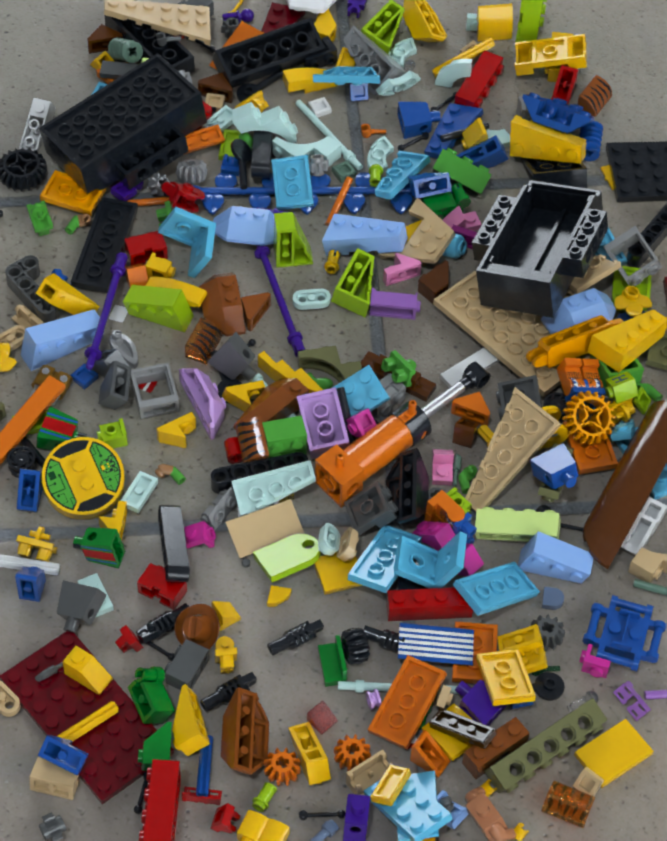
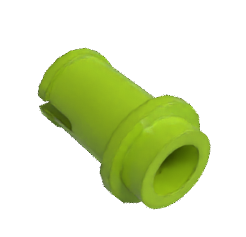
M373 164L369 168V183L372 187H377L381 181L383 169L379 164Z
M265 782L258 796L253 798L252 807L259 812L267 810L269 808L268 803L274 793H276L277 788L273 784Z

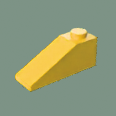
M184 684L181 687L172 728L174 735L173 744L178 751L181 750L185 755L190 756L208 746L210 742L197 695Z
M310 722L288 727L297 756L301 761L303 773L309 785L320 784L323 781L330 780L328 758Z

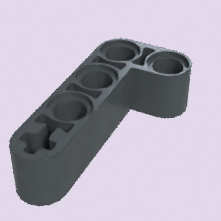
M28 255L9 265L5 270L8 287L43 322L47 323L57 320L55 306L36 294L39 286L34 280L40 276L38 258Z

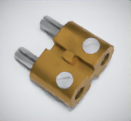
M42 365L31 384L33 390L30 397L50 375L66 386L65 390L51 405V407H54L57 400L63 399L73 378L65 372H56L55 368Z

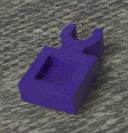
M348 0L347 16L350 17V14L354 12L356 13V18H359L360 11L365 9L367 0Z
M144 181L130 190L122 182H119L111 188V194L119 200L127 201L137 194V190H141L144 187Z

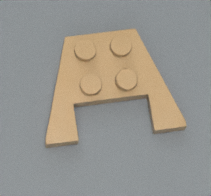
M417 198L408 212L411 216L421 219L422 222L408 240L402 252L379 253L378 255L381 259L395 258V253L417 259L421 263L436 264L455 237L454 230Z

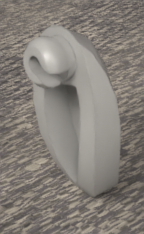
M120 330L112 331L109 338L110 348L118 349L128 365L135 369L138 366V354L133 341L122 334Z

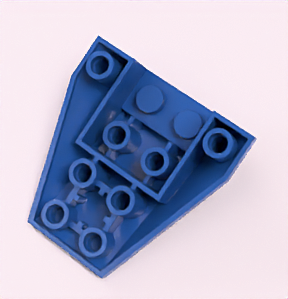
M532 92L529 95L523 94V101L534 122L565 133H571L594 121V117L591 113L584 111L583 106L577 104L567 105L566 100L560 98L547 99Z

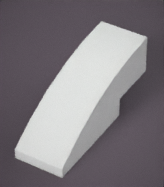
M648 497L620 548L633 555H636L641 547L645 548L666 514L667 505Z

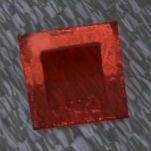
M321 701L307 713V721L321 735L338 722L324 701Z

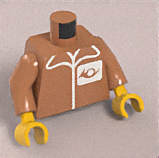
M490 779L466 794L465 801L467 804L465 807L488 841H507L514 838L522 841L528 834V830L522 829L523 823H518L514 829H508L502 816L488 799L497 790L496 787L492 788L490 786Z

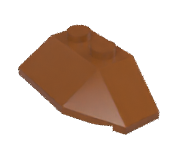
M233 272L213 275L199 286V288L207 291V295L201 304L204 320L222 331V334L225 336H232L235 332L239 335L245 334L243 308L236 275Z
M238 687L223 715L221 757L231 769L251 775L264 765L265 759H268L269 721L258 701L257 693Z

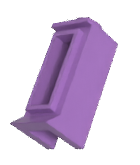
M372 287L369 315L415 320L416 312H420L421 301H417L418 293L413 295L376 291Z

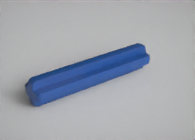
M208 735L210 744L200 749L196 795L200 797H207L209 792L213 737L211 735Z

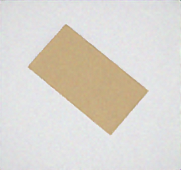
M291 499L226 522L239 558L251 555L254 551L291 535L305 534Z

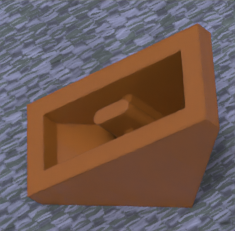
M266 292L241 297L243 317L248 331L253 330L271 306L270 293Z

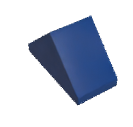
M20 469L17 509L37 512L43 491L41 471Z

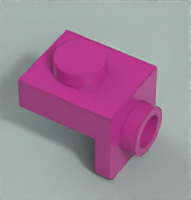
M369 408L346 419L348 430L354 437H362L367 431L377 425Z
M201 521L184 527L187 549L201 544H206L209 548L214 547L216 533L206 522Z
M588 644L587 651L582 650L579 662L583 663L581 671L589 673L594 677L606 678L611 661L590 655L593 645Z

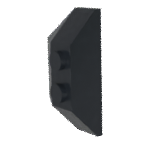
M417 448L399 453L397 462L393 465L386 478L385 486L392 493V497L389 499L398 508V511L395 512L397 518L394 521L399 524L418 519L426 513L427 501L429 500V476Z

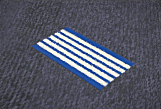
M400 623L399 639L403 637L405 641L399 640L398 659H406L407 655L421 661L473 666L474 630Z

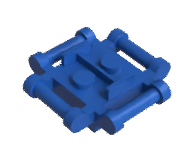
M612 595L609 608H605L599 603L592 604L591 619L587 633L584 634L582 641L586 645L592 644L593 647L598 648L596 657L630 667L632 671L636 672L640 660L650 663L658 661V649L662 633L666 629V623L661 620H650L654 606L648 604L644 606L618 599L619 596ZM620 607V611H616L615 608ZM640 613L645 614L644 618L640 617ZM600 616L605 617L606 621L602 636L597 638L595 633ZM647 630H652L654 633L649 651H644L643 646Z

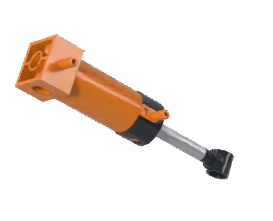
M476 361L472 362L464 370L460 381L423 408H420L415 400H410L344 449H341L336 444L315 459V483L342 508L345 506L344 502L363 491L364 481L397 458L399 453L405 452L430 435L432 431L428 419L430 416L467 389H474L475 387L480 389L485 386L491 374Z

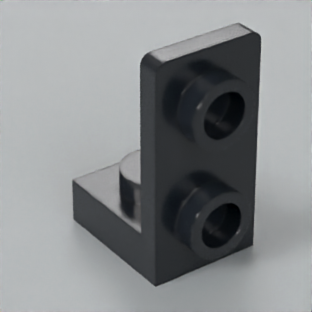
M328 36L322 38L325 46L324 52L306 57L304 59V68H322L337 62V48Z

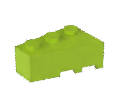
M390 0L361 29V32L388 54L400 26L405 8Z
M547 0L521 1L515 42L537 40L539 27H543L544 17H541V15H545L546 4H543V2H547Z
M293 212L274 213V256L276 268L314 264L311 247Z
M357 248L335 287L331 302L366 317L370 306L374 266L373 255Z
M132 285L123 300L129 315L184 333L194 317L182 289Z

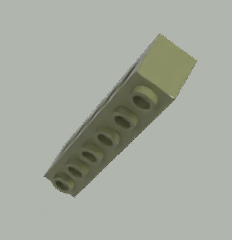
M591 698L484 770V772L491 780L493 786L497 788L498 793L505 790L509 793L518 787L517 782L523 778L524 781H527L536 775L535 769L541 767L543 770L552 764L551 758L556 755L560 758L568 753L570 745L574 743L575 746H578L587 740L586 734L591 732L594 735L603 729L601 724L608 719L595 700ZM578 719L583 721L584 729L579 727ZM561 731L566 732L567 740L562 738ZM544 742L550 745V752L545 750ZM527 754L532 755L534 758L533 764L528 762ZM510 765L516 768V776L511 774L509 770Z

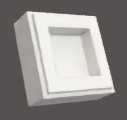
M325 97L308 102L309 109L317 117L332 113V108Z

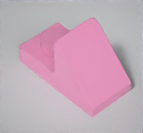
M460 206L456 207L443 219L450 228L454 224L476 231L482 225L476 211L463 214Z
M395 253V266H389L384 269V284L389 286L420 276L422 263L417 259Z
M433 449L432 485L452 486L453 450Z

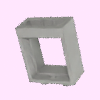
M636 226L603 246L611 260L614 261L617 260L615 256L639 241L652 259L650 263L630 276L627 275L622 266L618 269L629 286L639 285L644 278L656 274L662 267Z
M169 363L131 370V385L140 419L180 412L179 399ZM166 379L169 396L142 401L138 387L139 384Z

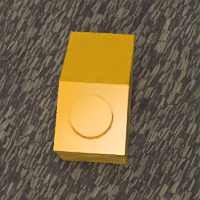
M481 118L476 119L462 133L463 140H461L464 150H468L488 139Z
M75 646L63 660L65 675L98 695L113 680L112 676L94 656L78 646Z

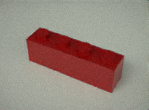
M484 50L472 68L471 76L465 79L456 93L454 104L481 108L484 97H488L491 86H495L498 75H502L504 71L503 57Z
M455 587L387 591L388 621L472 618L473 609Z

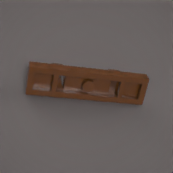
M368 351L361 360L362 369L370 365L380 380L386 375L392 374L391 371L384 372L382 370V361L387 358L382 354L378 356ZM416 371L411 378V386L406 387V392L427 402L436 389V383L421 377V373Z

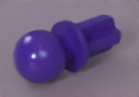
M244 9L241 13L236 10V12L223 14L222 20L226 21L228 18L233 17L239 19V24L240 20L249 23L253 20L254 13L250 9Z

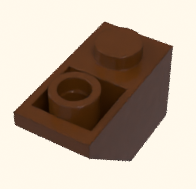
M447 260L437 264L433 270L423 274L418 280V292L432 304L436 297L448 290L449 262Z

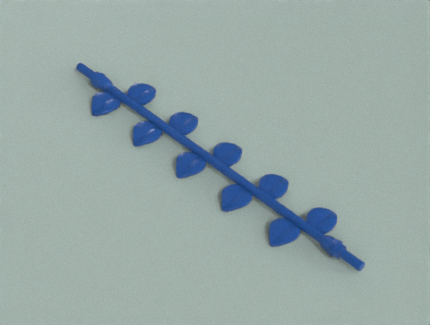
M362 172L356 175L355 184L357 187H350L343 201L352 214H356L365 204L363 194H375L376 187H372L369 183V172ZM231 173L218 174L215 178L216 187L193 185L204 192L205 198L202 200V204L211 215H214L224 204L222 195H250V206L256 209L257 207L267 209L271 204V197L269 195H275L273 173H270V178H262L263 187H247V189L235 187L237 178ZM327 174L322 176L310 175L314 206L300 208L305 214L308 215L318 204L316 194H339L342 187H328L331 180ZM409 183L394 198L390 199L392 206L400 214H403L412 204Z

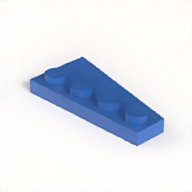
M449 103L424 151L425 155L438 159L442 149H452L457 139L462 137L441 142L440 136L469 127L478 117L480 118L484 114L483 109Z

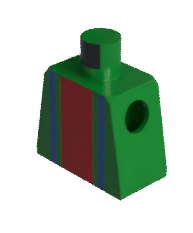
M49 407L37 435L36 448L53 450L66 440L87 437V434L78 432L79 421L76 418L53 407Z
M89 527L86 529L83 537L75 536L73 540V548L83 550L86 560L114 568L120 567L126 552L117 529Z

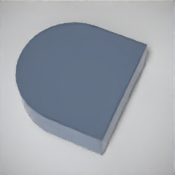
M544 587L542 608L551 610L561 608L564 602L563 592L557 588Z

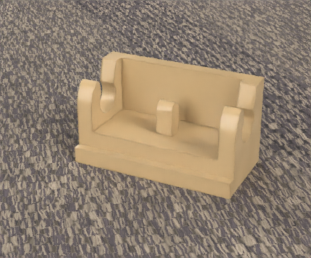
M383 749L346 772V784L354 794L365 795L364 790L379 781L389 765H393L392 762L390 764L387 762V755Z
M37 757L30 774V790L73 800L80 781L78 779L79 775H75L46 759Z

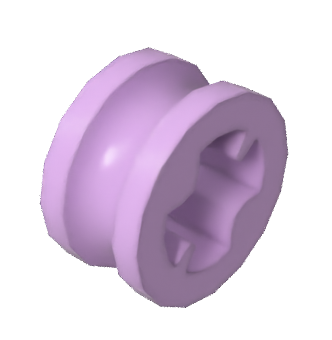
M374 689L373 692L366 691L369 709L379 708L381 698L378 690Z

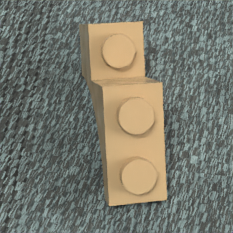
M641 547L631 561L628 572L642 581L651 583L654 578L657 580L662 572L667 574V554L652 552Z

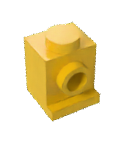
M153 252L145 265L148 279L150 276L173 278L176 272V267L172 266V261L156 257V253Z

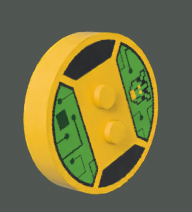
M77 437L62 442L50 452L43 465L42 485L48 502L56 511L72 519L87 520L106 514L117 504L124 490V468L119 455L111 446L95 438Z

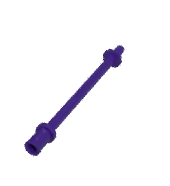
M256 245L257 249L254 251L255 258L262 261L289 332L287 337L288 343L292 345L294 355L298 357V351L305 350L302 342L303 337L300 332H296L268 258L270 248L268 246Z
M122 252L116 254L115 262L110 269L113 276L92 346L88 347L84 352L88 358L86 362L88 370H91L94 367L95 361L102 357L99 346L119 279L126 272L125 265L128 257Z

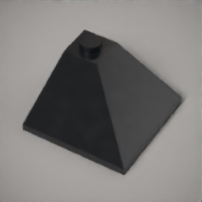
M521 157V161L533 178L547 183L587 188V168L583 162L577 164Z

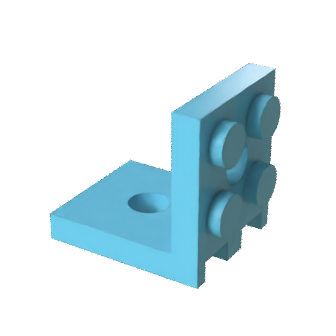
M175 206L159 226L158 233L191 246L188 276L195 278L212 259L216 223Z
M460 531L439 551L402 535L398 539L394 574L427 588H442L464 568L467 534ZM413 559L417 560L418 565L414 563Z

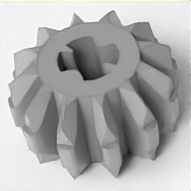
M197 158L184 159L178 162L176 169L177 179L181 183L200 184L207 177L206 163Z

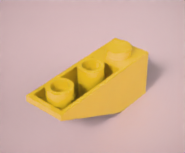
M54 273L44 278L36 292L38 296L51 305L73 315L94 309L97 312L100 308L99 305Z

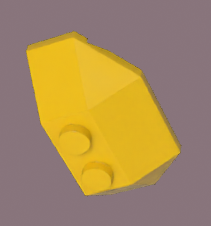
M404 0L403 8L405 10L403 18L411 32V36L418 41L443 42L447 34L426 0Z

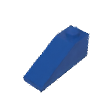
M496 135L456 155L462 159L465 156L473 160L472 164L478 168L480 165L492 168L509 159L503 144Z

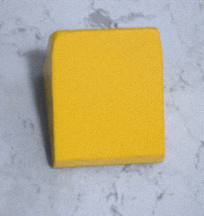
M104 51L90 65L97 70L101 69L102 61H115Z

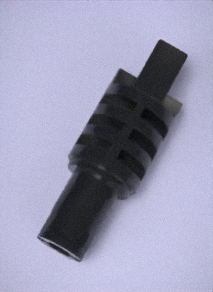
M184 603L171 612L165 611L153 620L148 621L147 624L136 631L137 637L141 642L147 643L171 631V629L175 628L178 615L189 605Z
M321 619L312 623L306 621L284 632L283 637L268 643L267 647L271 655L273 656L287 648L294 649L316 638L315 633L321 631L324 627Z
M367 625L363 629L367 640L379 643L381 648H386L393 652H398L399 640L405 641L403 637L399 639V633L388 629L381 631Z
M253 672L242 677L238 675L218 686L216 692L201 699L200 704L205 712L221 703L228 704L236 688L240 687L250 691L249 687L256 683L257 678Z

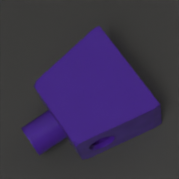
M479 680L473 687L461 681L455 689L463 697L459 707L474 721L490 726L507 707V705L492 706L483 680Z
M348 794L343 841H366L370 796ZM359 827L360 831H353L351 828Z

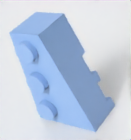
M538 531L521 549L518 566L525 572L582 584L591 574L594 558L588 551Z

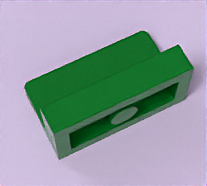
M335 635V643L318 645L325 687L338 685V681H347V668L340 635Z

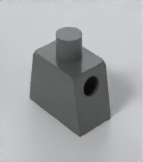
M237 332L208 360L210 365L231 380H234L240 373L250 380L257 373L249 365L255 358V354Z
M63 580L57 607V614L67 620L63 630L76 634L79 623L91 625L106 598V594L95 587Z

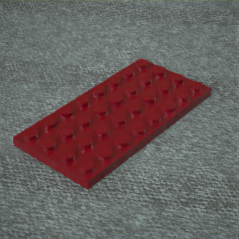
M66 631L1 674L0 680L17 695L20 705L46 736H58L109 702L114 701L119 708L118 713L72 743V746L89 754L79 777L100 803L104 804L142 777L144 772H146L141 770L142 763H137L138 749L143 748L144 741L154 734L157 729L152 724H143L134 702L114 679L100 695L65 675L64 667L59 668L57 673L40 682L35 680V677L43 670L63 662L75 646L93 656L75 633ZM172 747L170 748V756L174 754Z

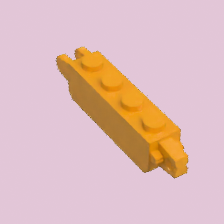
M602 315L541 338L538 342V347L528 351L526 359L537 368L545 365L548 368L555 367L564 358H576L587 354L592 335L624 321L621 318L609 321Z

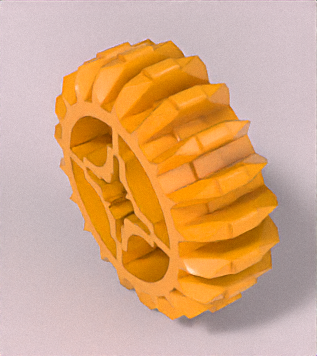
M586 391L585 394L579 392L577 396L571 397V401L566 402L568 408H564L563 412L567 415L563 416L562 420L567 421V424L564 426L570 428L568 435L574 434L573 440L576 441L580 438V444H584L587 441L588 445H592L594 442L598 444L601 440H606L607 435L612 434L611 428L615 427L616 424L611 420L616 419L617 416L611 415L615 408L608 407L611 401L604 402V395L598 398V392L591 394V391ZM584 403H590L594 405L596 409H591L588 405L586 406ZM576 412H577L578 415H579V421H578V422H577V419H576ZM594 413V415L591 416V418L589 419V421L584 422L585 420H587V418L589 417V415H591V414ZM600 414L602 417V423L599 420ZM586 426L595 433L586 432L582 427Z

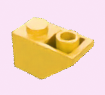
M328 9L324 13L317 15L314 25L321 40L328 36L333 42L336 38L337 25Z

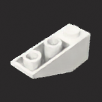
M33 98L19 150L23 147L25 150L31 148L32 151L37 150L38 152L43 142L39 128L53 119L56 109L50 101Z

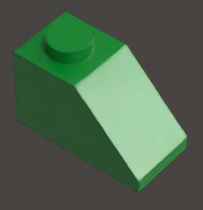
M172 722L165 723L144 741L142 749H138L137 763H142L141 770L147 771L148 767L152 768L153 759L170 760Z

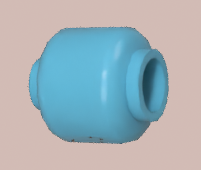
M455 234V237L442 255L455 259L464 255L467 249V242L460 234Z

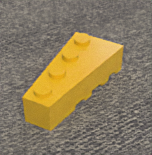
M516 115L511 121L510 156L581 164L586 157V139L569 133H562L554 130V128L545 127L537 124V122L528 121Z
M653 309L598 332L591 337L588 353L619 373L664 336L667 328V317Z

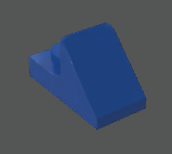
M47 735L38 756L75 775H79L89 754L72 746V740Z

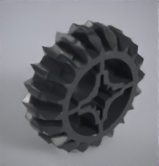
M23 147L17 150L15 148L14 151L8 150V153L3 154V157L0 159V180L8 189L12 188L14 191L20 189L21 192L23 189H27L29 191L31 187L36 189L37 184L42 185V180H45L47 164L42 154H38L37 150L32 151L31 148L25 150Z

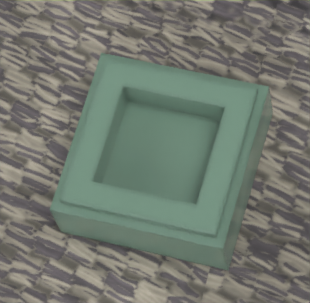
M347 160L332 167V173L341 183L345 181L347 176L354 178L357 175V171Z

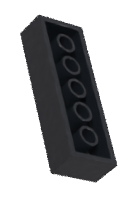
M105 15V26L122 33L124 39L140 43L143 49L140 61L142 58H151L158 53L177 71L185 70V72H190V74L195 72L194 56L179 41H170L165 46L158 45L156 34L161 31L151 29V26L147 24L137 25L136 21L130 19L123 21ZM165 33L166 37H174L171 34Z
M308 18L215 50L213 62L218 72H222L230 86L234 88L274 74L281 69L285 70L303 64L306 57L324 52L325 46L312 19Z

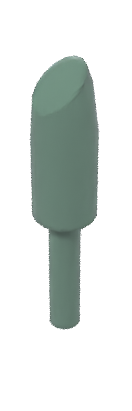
M457 453L453 461L454 476L452 486L454 487L457 484L458 472H460L462 457Z

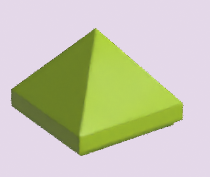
M640 387L638 390L639 396L634 397L632 403L644 415L652 400L644 388Z

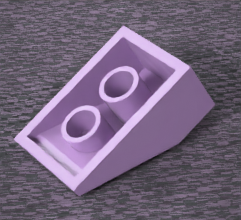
M336 387L297 396L300 414L302 415L307 433V445L311 460L318 458L336 444L341 449L350 444Z

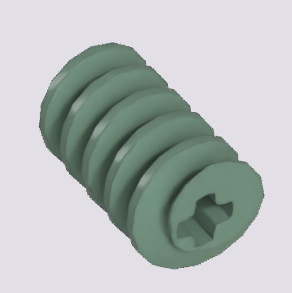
M116 37L109 42L108 52L115 60L135 63L143 55L142 46L134 40Z

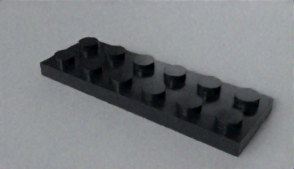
M105 197L101 198L73 273L71 286L104 293L108 292L113 276L110 272L111 266L115 262L116 254L123 252L125 247L124 239L128 238L138 210V203Z

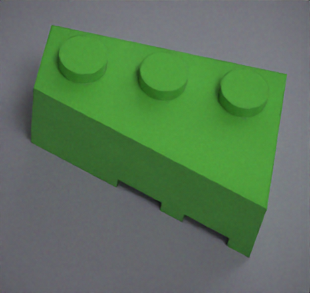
M447 148V150L442 149L432 169L440 173L448 172L450 179L482 194L492 175L488 173L490 169L482 165L478 168L472 164L473 160L465 156L463 159L456 156L457 152L450 148Z

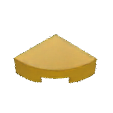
M271 585L267 607H276L285 600L287 601L291 596L292 589Z

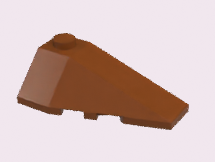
M297 378L279 379L265 387L236 423L257 416H261L262 422L284 419L300 410L297 396L309 394V389Z

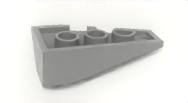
M353 25L344 37V43L350 56L353 57L356 67H372L377 72V75H380V84L368 83V89L375 96L379 95L376 89L388 78H398L407 72L356 26Z

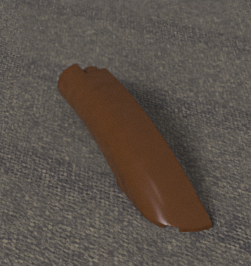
M665 400L652 403L584 524L583 540L587 542L590 548L589 553L606 569L611 565L667 463V401Z

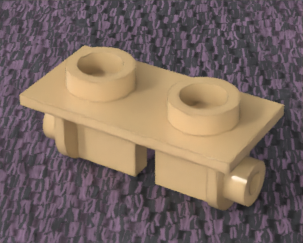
M20 304L15 308L16 315L11 318L18 325L25 326L26 328L45 323L26 306Z

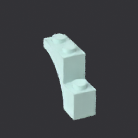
M249 102L232 110V122L241 134L249 131H269L282 136L290 143L297 142V127L294 123H291L287 112H283L280 106L261 113L258 107L256 108L252 102Z
M329 136L309 144L290 143L278 137L272 140V153L277 158L308 155V159H310L311 155L321 154L324 156V160H329V167L341 158L342 145Z

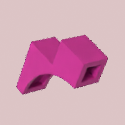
M423 521L412 532V534L422 537L421 542L426 543L437 551L455 536L450 524L443 522ZM466 543L464 568L458 573L459 576L473 575L484 565L473 544Z

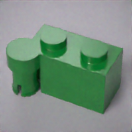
M458 183V187L456 184L451 187L452 193L450 191L421 198V201L442 220L458 206H460L463 213V208L468 207L471 203L468 194L464 192L460 183Z
M155 666L137 668L135 671V678L137 679L127 688L143 724H163L175 712L162 683L165 678L164 669Z

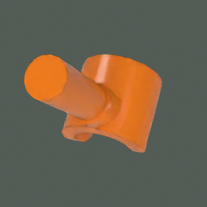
M369 124L361 125V133L364 138H369L371 134H386V129H371Z

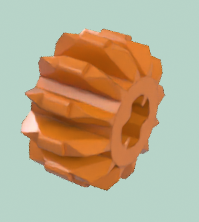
M346 734L344 740L339 739L337 741L338 746L334 747V760L336 763H339L340 769L347 767V771L371 757L369 752L370 745L365 744L366 740L364 738L358 740L355 734L350 739Z
M287 747L284 749V752H280L277 748L275 754L269 752L268 759L264 760V766L266 767L264 774L269 776L268 780L270 783L276 780L277 786L281 782L288 786L289 780L295 782L297 775L301 773V761L299 758H296L295 751L288 754Z

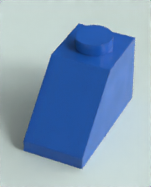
M448 172L423 173L408 177L411 195L416 199L452 191Z
M23 566L15 576L19 599L40 602L46 582L45 572L38 567Z

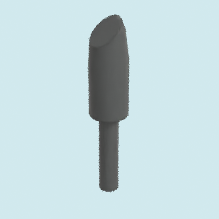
M63 662L43 670L35 677V680L40 682L57 673V670L63 667Z

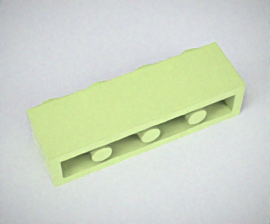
M483 507L476 511V539L528 542L538 531L559 539L560 514L553 510L536 512L532 509L515 511L512 508L495 510L492 507Z

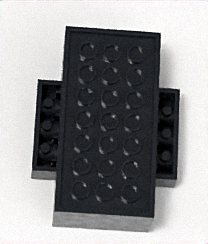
M157 53L44 124L39 130L46 153L88 194L95 189L103 190L117 180H120L129 190L187 153L189 150L185 136L207 123L201 92Z
M530 180L528 185H523L517 197L498 195L472 241L474 260L481 261L476 269L481 305L554 318L574 277L584 278L608 230L607 211H603L601 191Z

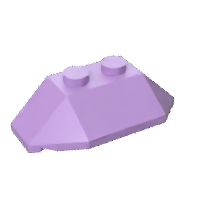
M197 368L179 369V381L210 440L215 438L225 418L224 409L227 408L223 397H219L216 383H212L209 376Z

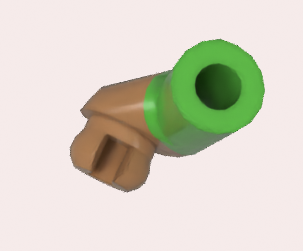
M86 213L75 215L66 226L65 231L68 234H73L76 228L89 225L91 216Z
M160 464L155 470V474L158 477L164 478L167 474L178 485L182 484L186 479L176 467Z

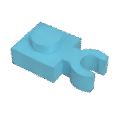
M634 419L627 423L620 421L612 430V441L632 439L635 433Z

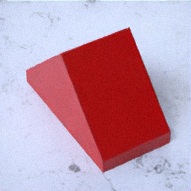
M561 65L552 100L553 98H560L566 100V104H569L576 87L578 69Z

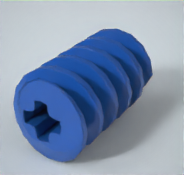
M593 121L580 128L579 136L586 139L585 161H594L600 155L603 126L597 121Z

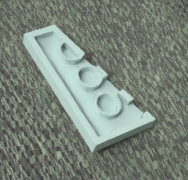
M311 460L236 479L231 482L240 515L244 516L261 510L316 482V477Z

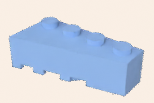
M334 214L322 239L326 256H328L330 250H335L334 253L339 251L341 255H349V252H355L357 248L367 253L370 251L390 253L402 252L408 237L405 223Z
M94 309L25 328L21 357L29 369L33 371L42 365H46L92 344L100 316Z

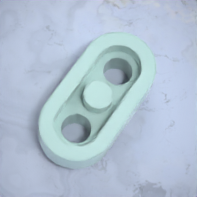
M326 289L299 290L293 294L292 302L293 306L299 310L326 308L330 304L331 295Z
M326 523L320 528L318 547L324 555L333 556L339 550L341 536L334 525Z

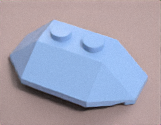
M231 206L213 219V222L216 223L215 234L226 242L260 246L274 244V214L270 210Z
M592 288L564 298L554 318L543 316L541 321L549 333L553 334L600 315L609 321L613 320L616 308L607 294Z

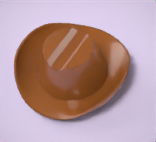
M195 604L189 606L176 619L175 635L182 645L187 639L210 649L219 636V619L216 611L209 605Z

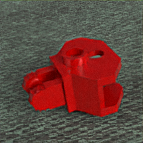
M174 181L162 184V191L170 196L168 201L171 202L172 207L175 208L176 206L190 213H198L199 207L194 202L197 199L204 200L205 194L203 191L186 182L178 184Z

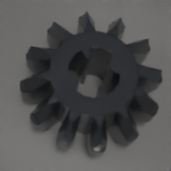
M350 628L343 631L341 644L346 661L349 664H361L368 661L370 647L364 630L362 628Z

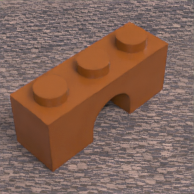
M515 717L496 730V736L485 749L473 745L464 751L462 764L475 779H478L485 774L484 770L492 766L500 756L506 752L509 754L526 743L530 733Z

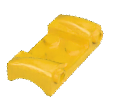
M585 34L515 42L516 63L514 65L517 76L534 74V68L566 64L574 69L587 68Z

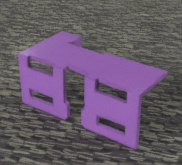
M630 681L625 682L613 692L622 704L627 703V700L633 695L638 700L633 705L627 707L628 712L636 721L651 711L640 695L634 690L633 684ZM618 692L624 697L623 699L618 695ZM639 703H640V705L644 708L645 711H643V710L639 707V705H638ZM632 710H634L637 713V717L632 712Z

